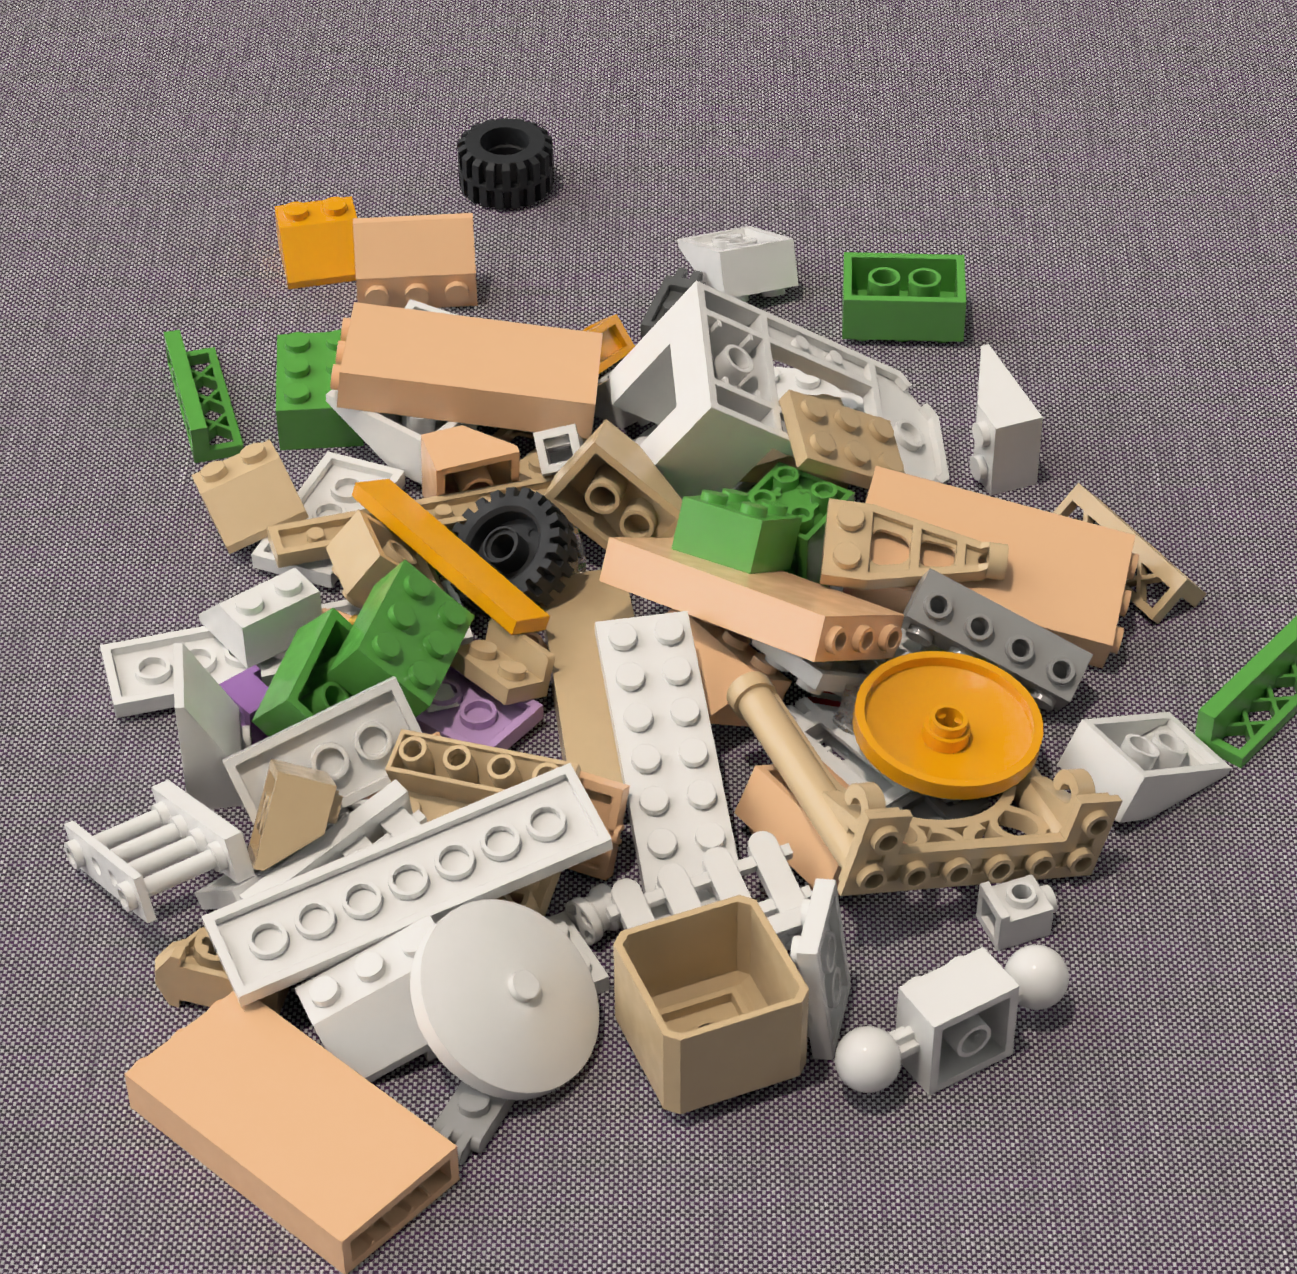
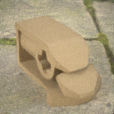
M205 927L199 928L186 939L172 942L155 959V984L170 1006L179 1008L183 1000L211 1007L217 1000L225 998L234 991ZM290 987L259 1000L274 1012L280 1014Z

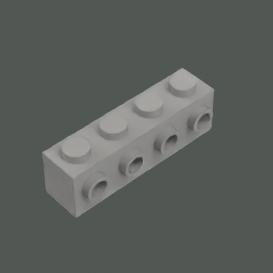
M931 568L919 580L903 612L904 619L901 628L907 630L905 634L909 639L923 646L933 644L946 652L969 655L1001 668L1028 690L1039 708L1047 711H1052L1053 708L1059 711L1071 702L1093 656L1092 653Z

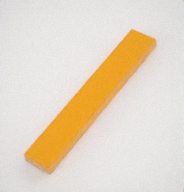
M382 479L355 483L352 496L356 501L508 633L517 635L546 630L550 615L392 480Z

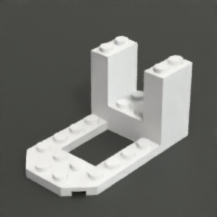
M699 281L694 282L609 374L612 405L659 425L640 444V447L682 500L683 496L701 495L703 489L721 493L723 488L732 489L772 448L785 455L794 457L781 406L778 403L773 360H778L799 369L804 374L815 376L841 390H847L862 397L865 413L889 420L894 430L905 474L943 484L950 479L939 416L928 403L921 407L907 390L912 384L901 371Z

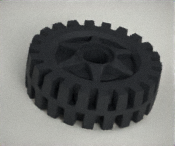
M508 487L505 494L500 490H496L490 493L491 502L487 501L484 497L480 498L475 502L478 510L474 513L468 508L462 514L467 522L464 525L456 522L452 531L534 603L542 602L545 606H548L554 601L549 593L553 589L561 593L566 586L560 580L561 577L571 578L574 571L568 563L576 562L578 554L573 548L578 543L577 537L572 532L574 531L572 524L550 500L529 488L522 487L520 491L516 487ZM452 583L450 584L467 604L485 617L491 618Z

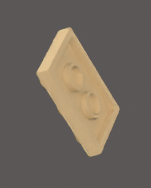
M790 389L779 399L798 469L865 489H869L875 466L905 473L895 440L894 430L889 420Z

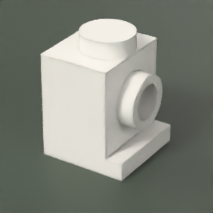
M576 424L533 433L543 476L555 475L583 445V440L577 432Z
M1032 874L991 886L989 881L980 883L976 917L997 951L1051 934L1053 913L1057 911V900L1049 885L1039 886Z

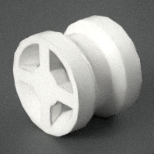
M603 883L591 888L587 897H575L568 901L565 906L567 916L588 945L600 941L603 937V932L607 930L617 931L623 927L620 919L610 922L607 916L606 907L612 905V889Z

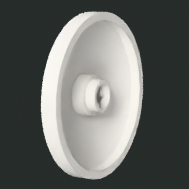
M497 899L478 900L461 905L449 912L435 923L421 940L413 959L410 975V991L414 1014L431 1050L441 1063L457 1078L470 1087L493 1097L509 1100H526L541 1097L554 1091L571 1080L583 1068L593 1051L598 1035V997L591 973L578 949L563 931L549 919L518 903Z

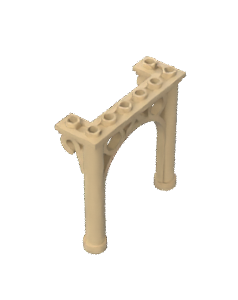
M758 671L745 673L735 679L727 691L729 705L737 717L747 722L842 870L838 878L840 882L837 887L840 896L980 885V883L987 881L990 884L1004 883L1031 874L1036 880L1091 875L1122 804V799L1119 795H1109L1108 792L1096 793L1093 779L1085 769L1060 770L1056 774L1054 781L1046 776L1043 777L1034 765L1022 781L1012 788L999 793L997 803L982 813L952 820L915 818L909 809L900 810L899 807L886 808L884 794L881 788L874 782L853 783L847 789L843 787L829 772L777 694V690L766 674ZM1013 801L1015 802L1017 807L1011 806ZM999 825L1020 830L1027 835L1009 834Z

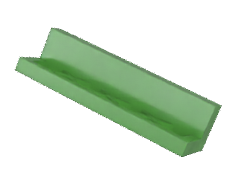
M180 330L163 332L168 368L194 462L200 463L239 454L244 446L215 347L186 352ZM209 363L202 372L190 368L193 365ZM202 386L214 390L208 397L197 393ZM210 410L222 414L216 421L204 418V415ZM217 435L232 440V442L209 445V442Z
M1297 616L1198 711L1195 735L1220 758L1239 768H1242L1297 713ZM1281 687H1294L1296 694L1294 696L1274 697L1272 690ZM1270 711L1271 719L1250 722L1248 714L1250 712ZM1245 735L1247 743L1241 749H1238L1222 739L1226 736Z

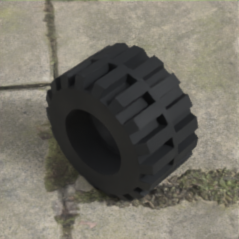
M518 118L490 119L482 124L477 123L471 126V130H465L462 138L458 140L459 184L463 195L468 196V200L473 203H480V206L486 208L494 207L500 210H504V208L519 209L521 206L535 204V201L544 199L546 193L551 192L554 183L553 140L548 135V131L538 127V124L526 122L524 119Z

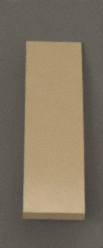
M602 570L573 572L571 578L561 577L560 580L566 585L561 593L554 589L549 593L554 599L552 603L545 606L540 602V608L550 615L547 628L544 630L547 650L555 657L551 674V686L561 756L563 761L579 763L583 772L623 783L596 642L595 622L634 617L629 592L599 581Z

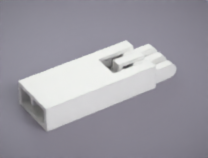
M806 697L796 701L795 707L792 705L787 706V709L821 760L848 785L853 783H876L884 794L886 808H890V805L914 792L892 781L876 769L861 751L853 728L829 709L823 711ZM822 743H825V744H827L828 746L823 747L821 744H822ZM832 749L845 760L842 761L839 757L834 756Z

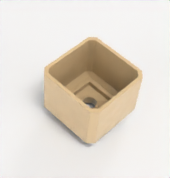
M737 895L620 931L613 944L615 1018L663 1109L676 1114H683L800 1076L806 1064L809 988L757 900Z

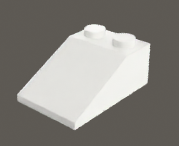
M746 226L677 239L679 249L692 268L703 272L702 281L706 282V285L741 301L747 302L749 301V295L762 293L763 297L780 296L786 293L785 288L799 286L793 238Z
M987 344L981 346L976 421L972 426L974 456L970 457V469L974 479L980 480L991 496L1037 484L1043 417L991 346Z
M331 390L326 394V402L389 467L404 470L406 477L422 484V434L461 425L477 430V425L338 408V390Z
M173 643L174 706L186 791L209 809L244 806L222 759L252 745L250 725L241 726L240 712L237 704L183 643Z
M1170 712L1082 719L1057 764L1062 770L1085 769L1093 779L1096 793L1108 792L1109 795H1119L1122 799V804L1114 820L1119 823L1150 819L1227 776L1231 770V767Z

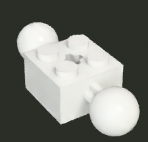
M1029 945L1017 950L1009 958L1005 970L984 947L965 956H957L946 965L923 976L913 977L904 985L898 987L895 1030L888 1033L878 1027L862 1026L844 1035L835 1052L837 1073L850 1088L863 1093H874L892 1084L902 1064L930 1096L1012 1055L1018 1004L1027 1009L1042 1010L1059 1002L1069 984L1067 965L1055 950L1043 945Z

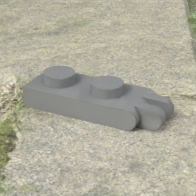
M462 1081L437 1118L433 1129L457 1146L458 1164L463 1165L472 1151L479 1154L484 1151L516 1100L493 1097L470 1087Z

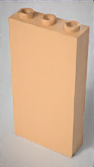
M354 302L351 318L343 317L341 340L338 341L336 363L333 364L330 389L338 390V408L530 432H540L576 424L577 432L581 438L588 439L592 435L603 333Z
M875 466L865 503L884 507L981 542L1008 544V562L1004 580L985 578L984 581L959 582L961 585L1092 653L1093 656L1088 665L1103 669L1109 653H1118L1124 633V628L1117 626L1119 616L1125 617L1132 591L1125 589L1126 579H1133L1139 560V554L1132 553L1135 535ZM877 532L871 536L869 557L872 562L878 565L900 564L909 558V545L902 538L885 532ZM923 543L920 547L919 562L924 566H951L954 563V552L943 546ZM978 559V563H985V559ZM916 586L870 590L843 587L842 592L903 614Z
M609 537L599 581L680 612L688 611V615L807 660L828 662L893 659L901 643V627L904 619V614L782 570L748 574L671 549L674 538Z
M234 991L225 998L213 1003L208 1011L187 1027L176 1031L167 1042L147 1057L139 1059L124 1074L130 1107L342 1274L351 1272L460 1180L458 1151L454 1143L260 1000L241 1007Z

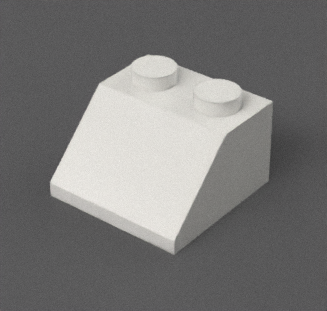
M293 568L200 613L199 621L248 669L287 650L297 630L322 615L320 591L302 573Z

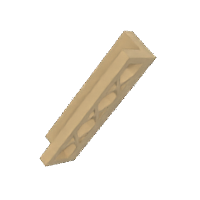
M1078 483L1054 510L1053 513L1069 517L1075 508L1079 506L1083 510V521L1093 524V520H1095L1100 526L1135 535L1132 553L1139 554L1137 576L1133 577L1132 580L1126 579L1125 589L1132 591L1130 600L1157 624L1181 597L1196 607L1206 596V593L1081 484ZM1147 568L1154 574H1147ZM1164 582L1170 588L1152 607L1147 603V584ZM1137 586L1136 592L1131 587Z

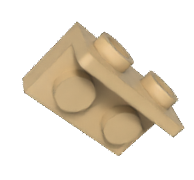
M490 618L486 639L474 640L470 644L460 645L450 666L504 705L547 696L555 657L551 652L524 633L511 635L495 620Z

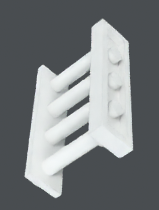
M169 780L151 787L156 804L151 806L152 811L94 836L74 821L64 824L69 841L64 843V849L73 868L83 870L116 897L127 912L133 911L147 924L157 920L150 897L212 869L216 872H223L236 883L255 876L242 831Z

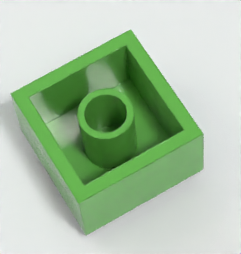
M723 488L721 493L703 489L699 496H683L671 549L748 574L790 570L802 517L787 513L788 506L782 503L762 500L760 505L749 502V494L739 490Z

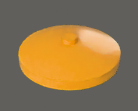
M915 652L898 656L881 664L861 684L853 711L852 724L854 735L861 751L870 763L883 775L899 785L937 798L953 800L979 799L996 795L1012 788L1032 770L1037 761L1043 739V720L1039 707L1028 690L1019 681L989 662L954 652Z

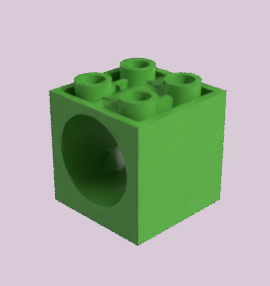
M779 462L747 493L749 494L748 501L760 505L762 500L782 503L788 506L787 513L802 517L790 570L782 571L820 584L829 498L854 501V492Z

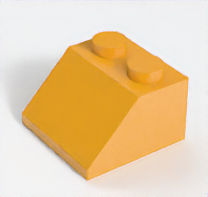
M352 196L343 198L330 197L320 201L291 202L287 205L274 206L278 246L288 290L356 281L353 218H357Z

